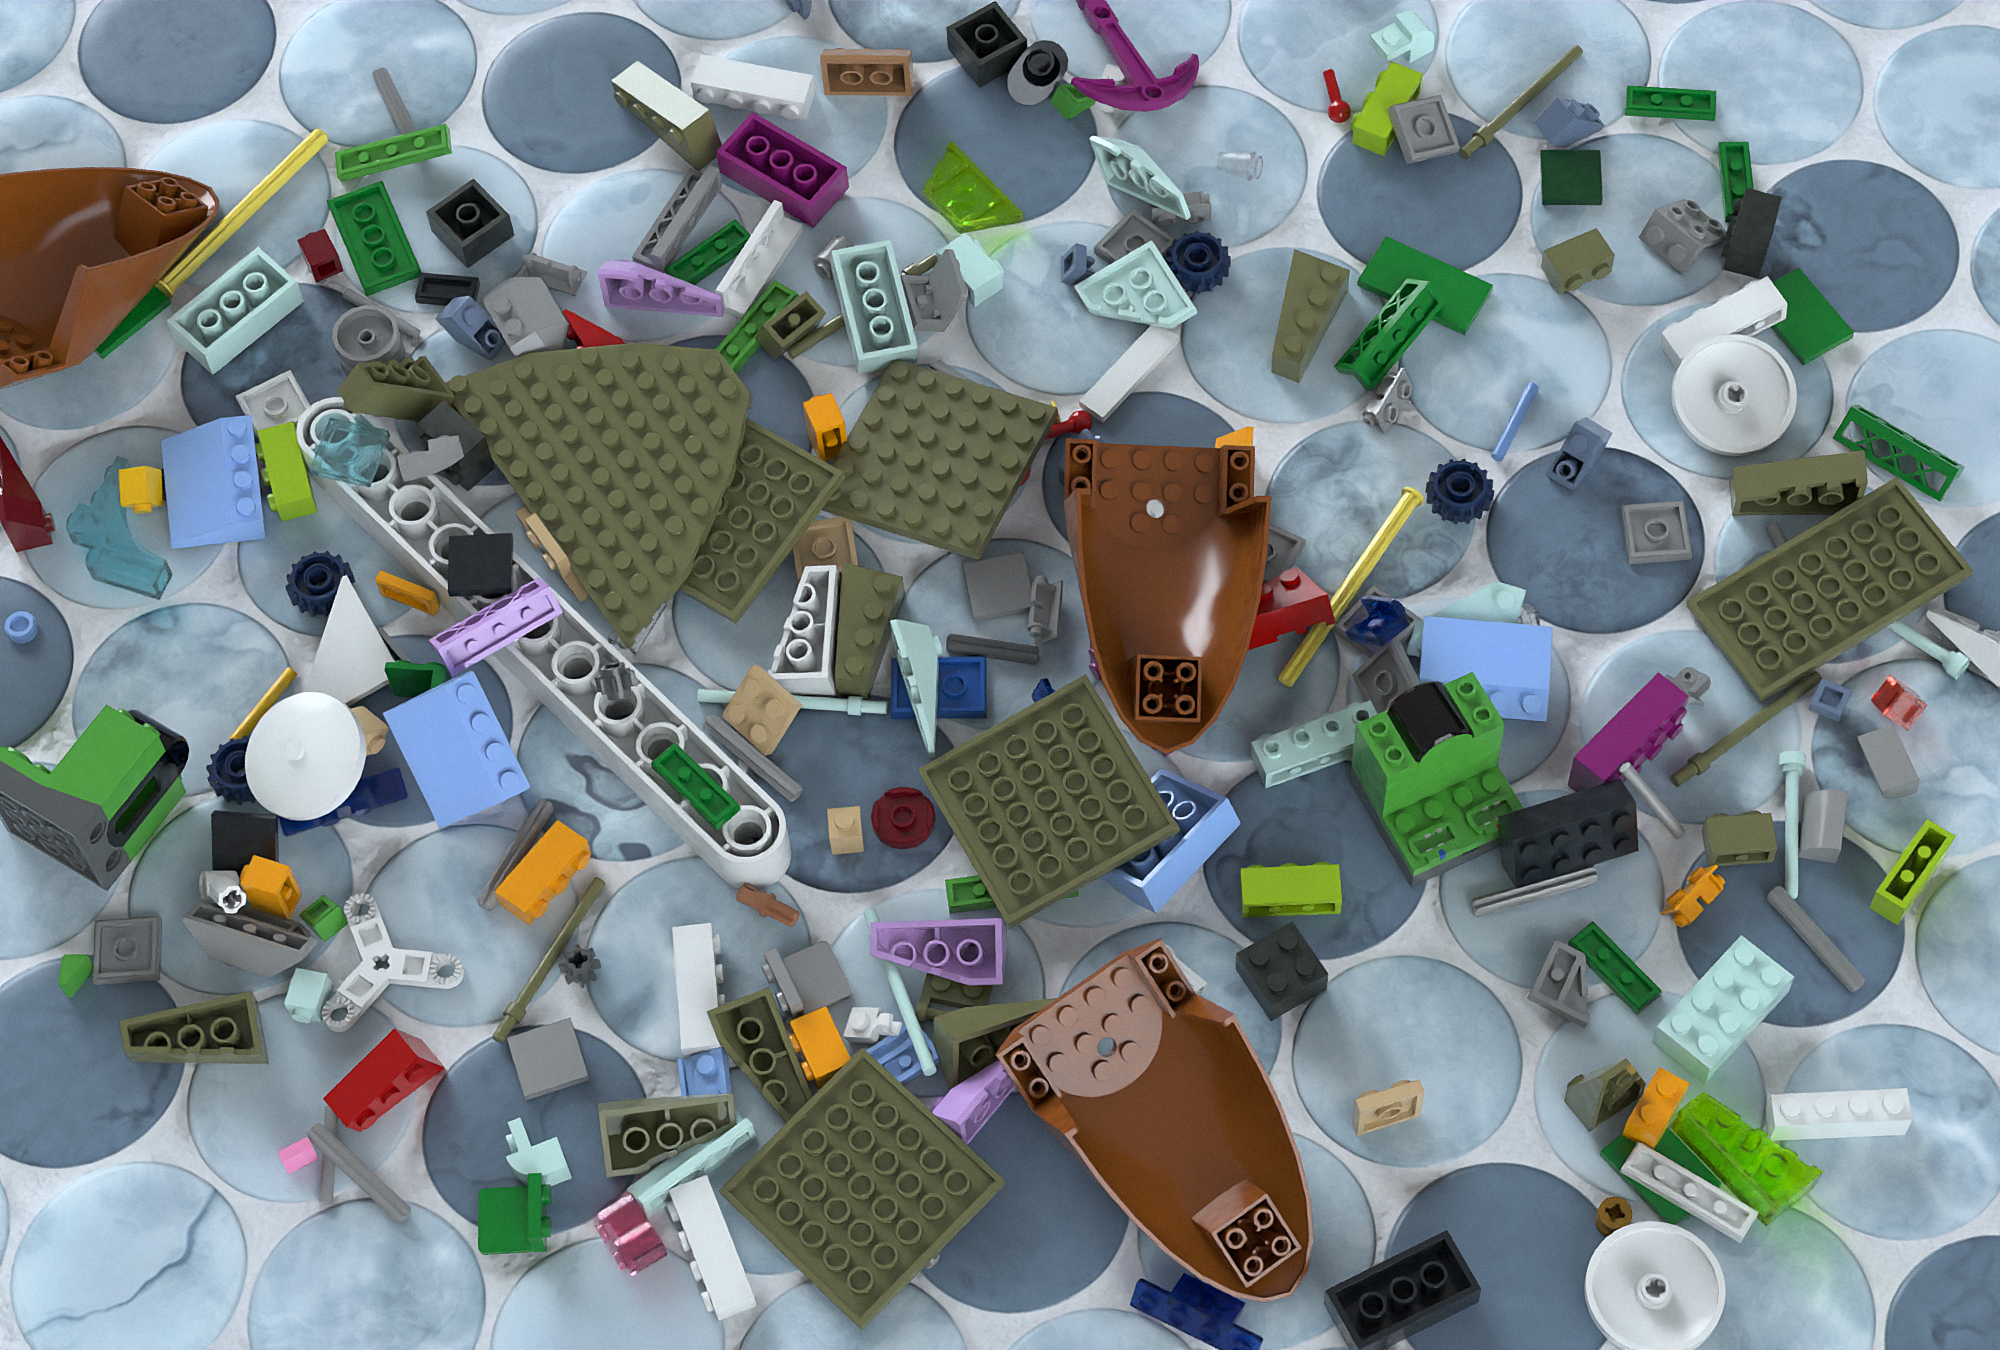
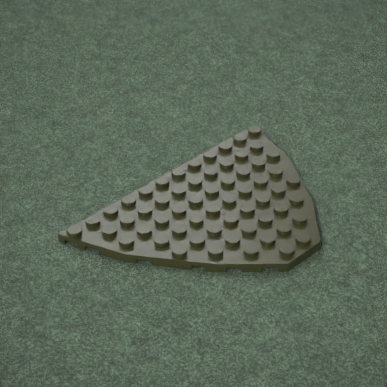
M645 343L529 353L466 376H454L450 381L445 382L456 397L453 401L455 407L464 419L486 436L494 462L531 514L536 513L569 559L570 569L627 649H630L635 644L634 639L644 627L647 629L654 620L652 618L663 603H667L694 567V558L700 545L704 544L723 503L721 500L726 488L730 487L735 476L737 454L739 448L742 447L746 430L745 420L753 400L749 390L718 350Z

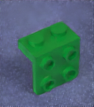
M397 660L395 662H387L384 669L393 693L398 697L414 698L452 679L445 665L437 662L413 664L409 661Z
M529 1173L528 1186L484 1188L479 1192L478 1249L481 1254L494 1255L547 1251V1237L552 1235L551 1217L547 1216V1205L552 1203L551 1185L545 1183L542 1173Z

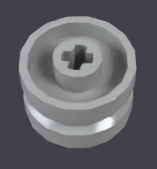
M363 305L352 308L341 315L334 325L332 333L334 347L342 370L347 375L359 363L380 361L382 364H386L388 360L393 359L398 363H402L405 359L406 352L396 319L389 311L379 306Z

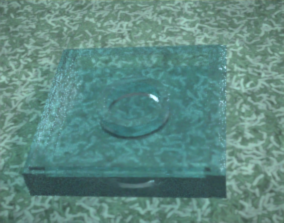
M330 417L309 468L311 475L370 488L390 438L389 430Z

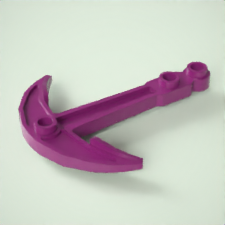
M1076 0L1078 7L1084 11L1090 26L1102 37L1129 85L1115 86L1114 79L1073 77L1071 84L1075 88L1099 103L1121 110L1142 112L1167 108L1187 95L1195 84L1199 71V58L1197 54H1192L1186 62L1176 66L1173 75L1157 79L1119 26V20L1107 1Z

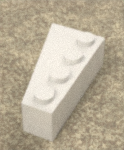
M836 565L805 566L793 599L794 606L790 617H787L783 627L785 631L780 645L777 644L773 655L775 659L771 670L768 669L767 673L791 695H835V665L842 581Z

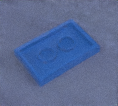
M938 657L937 719L987 718L986 657ZM891 658V719H916L897 659Z

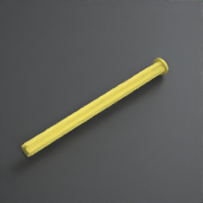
M319 128L315 129L160 279L156 287L168 298H173L174 291L328 142L327 134Z
M1404 487L1402 489V498L1331 599L1330 604L1335 622L1342 615L1416 505L1420 506L1423 504L1424 497L1414 488ZM1324 621L1313 625L1278 676L1280 683L1286 687L1293 686L1335 624L1326 626Z

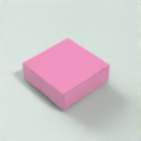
M308 1137L277 1152L288 1174L319 1159Z

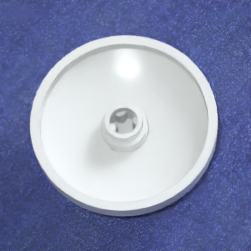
M1725 334L1701 342L1685 356L1675 373L1671 397L1673 410L1679 424L1697 444L1717 454L1745 456L1766 449L1785 432L1795 413L1797 388L1788 364L1775 349L1763 341L1750 336Z
M300 693L275 704L257 723L247 745L245 773L252 794L264 808L290 820H311L333 811L348 798L361 777L366 759V740L362 725L348 706L322 693Z
M1658 1221L1629 1224L1607 1236L1591 1257L1584 1284L1586 1304L1592 1320L1607 1339L1623 1350H1693L1697 1348L1716 1328L1724 1309L1726 1297L1725 1280L1721 1266L1709 1247L1701 1239L1684 1228Z

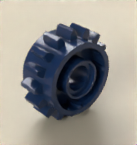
M1199 231L1190 234L1184 233L1183 237L1179 240H1173V248H1167L1165 261L1182 288L1185 289V292L1191 291L1197 292V294L1205 291L1211 292L1215 286L1223 284V277L1229 276L1231 256H1228V247H1222L1221 239H1216L1211 236V233L1206 234Z
M1451 459L1445 465L1439 464L1437 473L1431 472L1429 482H1426V503L1432 504V513H1438L1442 517L1441 520H1449L1454 524H1458V522L1470 524V521L1474 518L1481 519L1483 510H1490V504L1494 496V490H1492L1493 479H1487L1488 471L1486 469L1481 470L1478 467V463L1467 462L1466 459L1461 461H1453ZM1455 490H1462L1465 493H1457Z
M314 551L313 554L306 557L302 556L297 564H292V573L286 575L289 584L285 587L292 605H297L302 614L308 611L312 617L316 615H324L326 617L331 612L342 577L347 575L352 585L356 581L349 563H343L339 554L334 557L330 555L329 551L325 553ZM320 582H325L321 586H316Z
M247 736L236 740L231 738L230 742L224 745L220 744L218 751L210 755L212 764L206 766L210 775L207 777L210 786L213 787L217 797L223 795L226 803L233 800L238 805H242L243 802L255 803L256 800L249 788L246 773H237L240 769L245 768V755L249 742Z

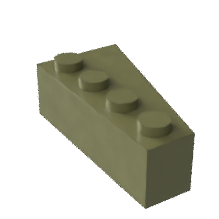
M639 61L633 63L611 80L615 90L614 98L617 103L623 108L626 107L695 170L700 171L717 158L716 151L722 146L708 108Z
M419 356L416 361L412 357L405 358L402 363H398L395 359L388 360L386 364H382L380 361L359 363L337 389V392L344 400L345 407L355 414L362 413L376 417L383 416L420 422L443 401L450 406L456 399L426 356Z
M1865 451L1733 467L1729 482L1732 515H1833L1864 496L1868 484Z

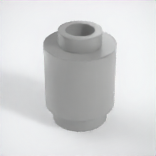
M837 236L836 239H831L813 261L817 274L823 279L834 280L831 270V251L853 247L854 244L844 236Z

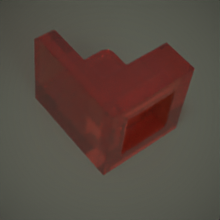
M1889 675L1871 698L1872 703L1884 716L1907 731L1928 706L1913 689Z

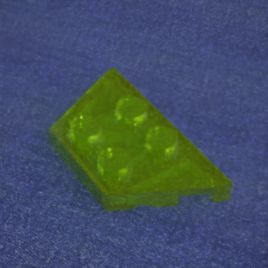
M953 141L948 143L946 154L941 162L938 161L934 168L933 176L928 179L923 188V197L959 234L1023 221V212Z

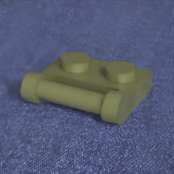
M927 973L915 1013L918 1022L926 1023V1020L934 1022V1017L950 1012L930 1008L931 1002L956 1008L988 1005L993 985L969 986Z

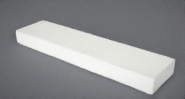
M1151 325L1079 401V407L1103 423L1179 343V336L1168 328Z
M1638 1141L1620 1171L1739 1243L1742 1242L1759 1213Z

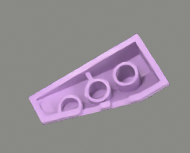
M607 260L598 269V278L605 307L716 317L724 316L721 295L639 263L627 260Z
M1002 918L870 922L871 956L969 986L1004 985L1007 961V924Z
M997 1060L952 1088L945 1097H938L931 1106L930 1111L964 1143L968 1144L1016 1086L1000 1061Z

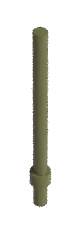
M1578 45L1573 46L1488 125L1481 126L1475 131L1473 138L1459 150L1460 155L1468 159L1480 147L1488 145L1494 139V134L1583 54L1582 48Z
M933 253L916 265L910 264L902 270L900 277L901 275L922 276V274L936 265L937 256ZM839 314L788 348L787 353L792 359L796 358L845 326L843 314Z
M1814 671L1705 752L1696 753L1687 760V765L1670 776L1672 783L1679 787L1695 774L1701 775L1708 770L1710 763L1817 686L1822 679L1821 675Z
M598 877L593 879L516 1000L508 1004L503 1012L505 1017L492 1035L496 1042L503 1044L515 1024H520L527 1011L525 1009L606 885L602 879Z

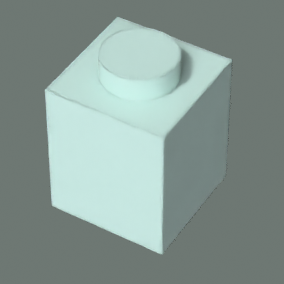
M295 968L284 1001L289 1015L294 1020L302 1023H310L311 1020L322 1022L323 1006L329 1001L333 989L328 974Z

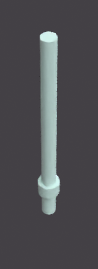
M698 689L697 701L729 704L736 691ZM792 695L802 704L801 709L846 711L848 715L861 716L862 713L887 714L888 709L887 701L863 700V697L849 696V699Z
M873 908L863 913L870 931L868 934L870 942V922H880L877 912ZM880 959L923 1073L926 1076H930L937 1069L897 964Z

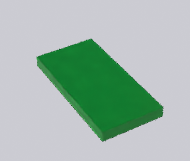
M383 181L327 200L328 207L366 297L420 276V273H422Z
M1385 236L1357 281V286L1387 300L1394 295L1407 278L1429 281L1445 301V304L1431 320L1463 335L1466 334L1493 291L1492 284Z

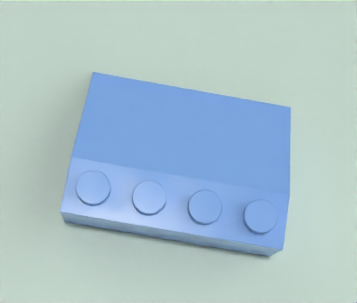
M252 415L219 418L161 440L172 549L266 539Z
M1424 616L1419 680L1435 712L1437 713L1441 685L1473 672L1502 719L1547 722L1553 627Z
M469 670L383 713L439 828L499 804L531 788L473 671Z
M1163 768L1150 780L1178 824L1180 832L1101 876V878L1131 901L1154 913H1157L1241 824L1227 797Z

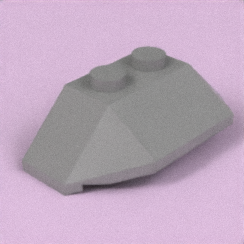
M507 277L484 293V305L516 358L529 353L564 350L569 323L541 277Z
M197 901L182 919L183 924L210 959L269 978L302 961L317 944V938L312 936L301 923L245 905L241 906L237 913H225L217 903L209 904L207 901Z

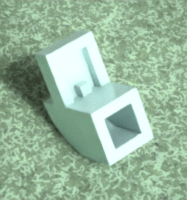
M1404 11L1395 15V22L1370 35V43L1386 62L1402 54L1411 63L1434 49V34L1413 11Z
M521 1118L508 1122L512 1134L507 1135L506 1139L512 1154L506 1156L512 1173L520 1182L528 1186L529 1173H542L545 1183L551 1186L572 1178L557 1137L531 1147Z

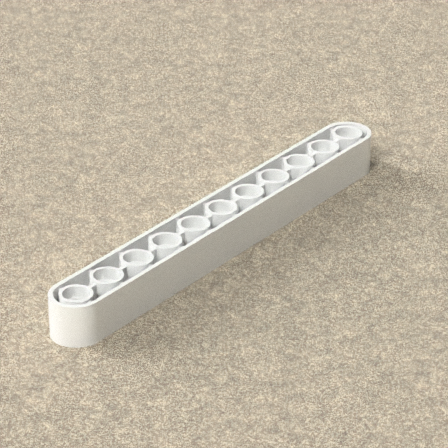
M342 397L320 400L305 410L298 421L296 435L313 480L424 588L434 591L438 602L455 619L461 622L508 595L491 594L449 597V536L495 533L433 474L404 482L398 466L397 455L407 454L409 451L372 415L355 414L345 407ZM513 551V592L538 577L543 580ZM551 588L563 613L497 650L492 655L723 880L739 889L744 883H748L759 890L776 883L785 874L791 861L788 830L785 816L780 806ZM614 662H624L625 668L634 670L637 685L631 687V695L620 700H608L606 694L602 695L601 692L597 691L595 677L602 676V666ZM580 675H587L580 679H573ZM621 715H630L621 720H613ZM673 743H676L740 805L741 810L717 831L652 769L651 762ZM747 838H760L758 842L751 845L739 844Z

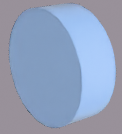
M19 611L7 618L4 629L12 642L24 644L35 638L38 633V624L32 614Z

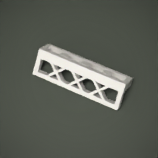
M776 200L772 202L716 289V294L722 297L724 312L740 319L764 293L803 232L801 223L784 217L781 202Z

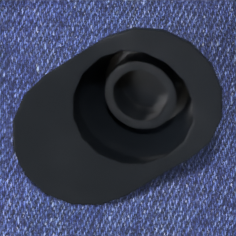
M1041 40L1029 46L1013 65L1007 77L1008 91L1013 99L1023 105H1035L1048 97L1068 69L1066 51L1059 44L1048 40Z

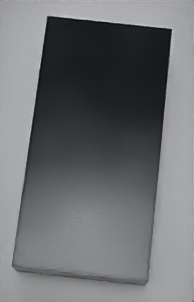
M420 273L415 301L420 304L447 306L453 298L471 296L476 302L480 280L478 277Z

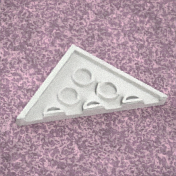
M345 575L341 579L303 693L315 692L326 694L349 707L389 684L384 671L385 664L387 662H395L352 583L347 575Z

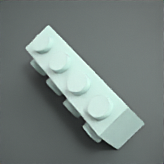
M1371 700L1363 703H1351L1341 711L1320 714L1310 722L1304 724L1294 723L1284 731L1273 735L1271 733L1263 734L1251 742V759L1265 789L1352 758L1356 724L1377 715Z

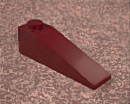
M0 436V522L16 552L53 544L51 532L56 531L53 516L51 513L46 514L40 500Z

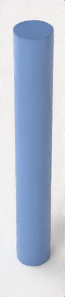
M1529 382L1522 393L1491 455L1494 460L1503 461L1539 389L1535 383Z

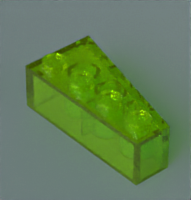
M1703 1091L1679 1110L1670 1128L1741 1202L1759 1212L1757 1218L1767 1227L1814 1189L1823 1171L1815 1165H1812V1167L1808 1166L1797 1158V1153L1788 1147L1783 1149L1768 1139L1767 1133L1758 1127L1753 1129L1740 1120V1115Z

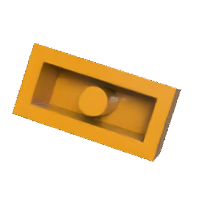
M831 392L826 395L814 396L809 401L803 402L807 435L817 458L824 462L835 459L844 442L847 441L845 421Z
M254 855L250 864L245 865L241 872L240 884L252 908L290 920L302 895L290 866Z
M826 1006L790 1021L792 1034L788 1035L795 1053L800 1052L805 1061L800 1063L807 1082L813 1080L817 1090H820L851 1059Z
M1659 1067L1629 1116L1622 1136L1636 1144L1640 1141L1654 1150L1685 1099L1690 1083Z

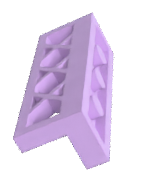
M538 577L428 641L431 647L440 655L449 674L454 676L557 617L563 611L550 586Z

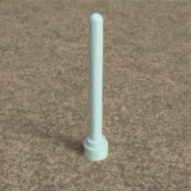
M1900 620L1887 627L1942 662V667L1946 669L1945 673L1956 680L1965 672L1971 661L1960 651L1958 653L1954 651L1948 652Z
M1788 750L1779 754V769L1786 776L1785 890L1793 899H1796L1798 896L1799 776L1805 770L1806 755L1800 751Z

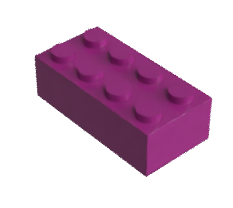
M754 112L744 120L716 151L721 174L770 203L774 200L781 202L785 212L812 228L818 224L849 188L846 166Z
M1658 672L1574 756L1568 786L1575 792L1617 779H1621L1624 783L1626 779L1619 769L1627 762L1640 773L1641 765L1647 759L1652 761L1662 750V744L1668 738L1673 740L1681 732L1684 726L1681 722L1688 711L1685 709L1688 695Z

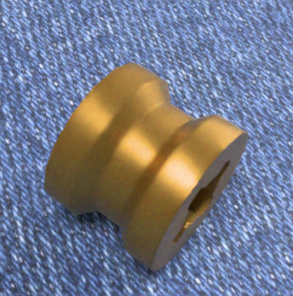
M1609 1197L1602 1201L1595 1220L1598 1231L1607 1237L1614 1231L1629 1225L1632 1219L1631 1206L1620 1197Z

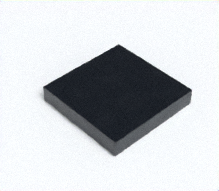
M512 533L449 536V597L509 594L513 592Z
M213 811L211 814L212 871H236L238 877H240L244 866L250 864L254 855L279 863L278 815Z

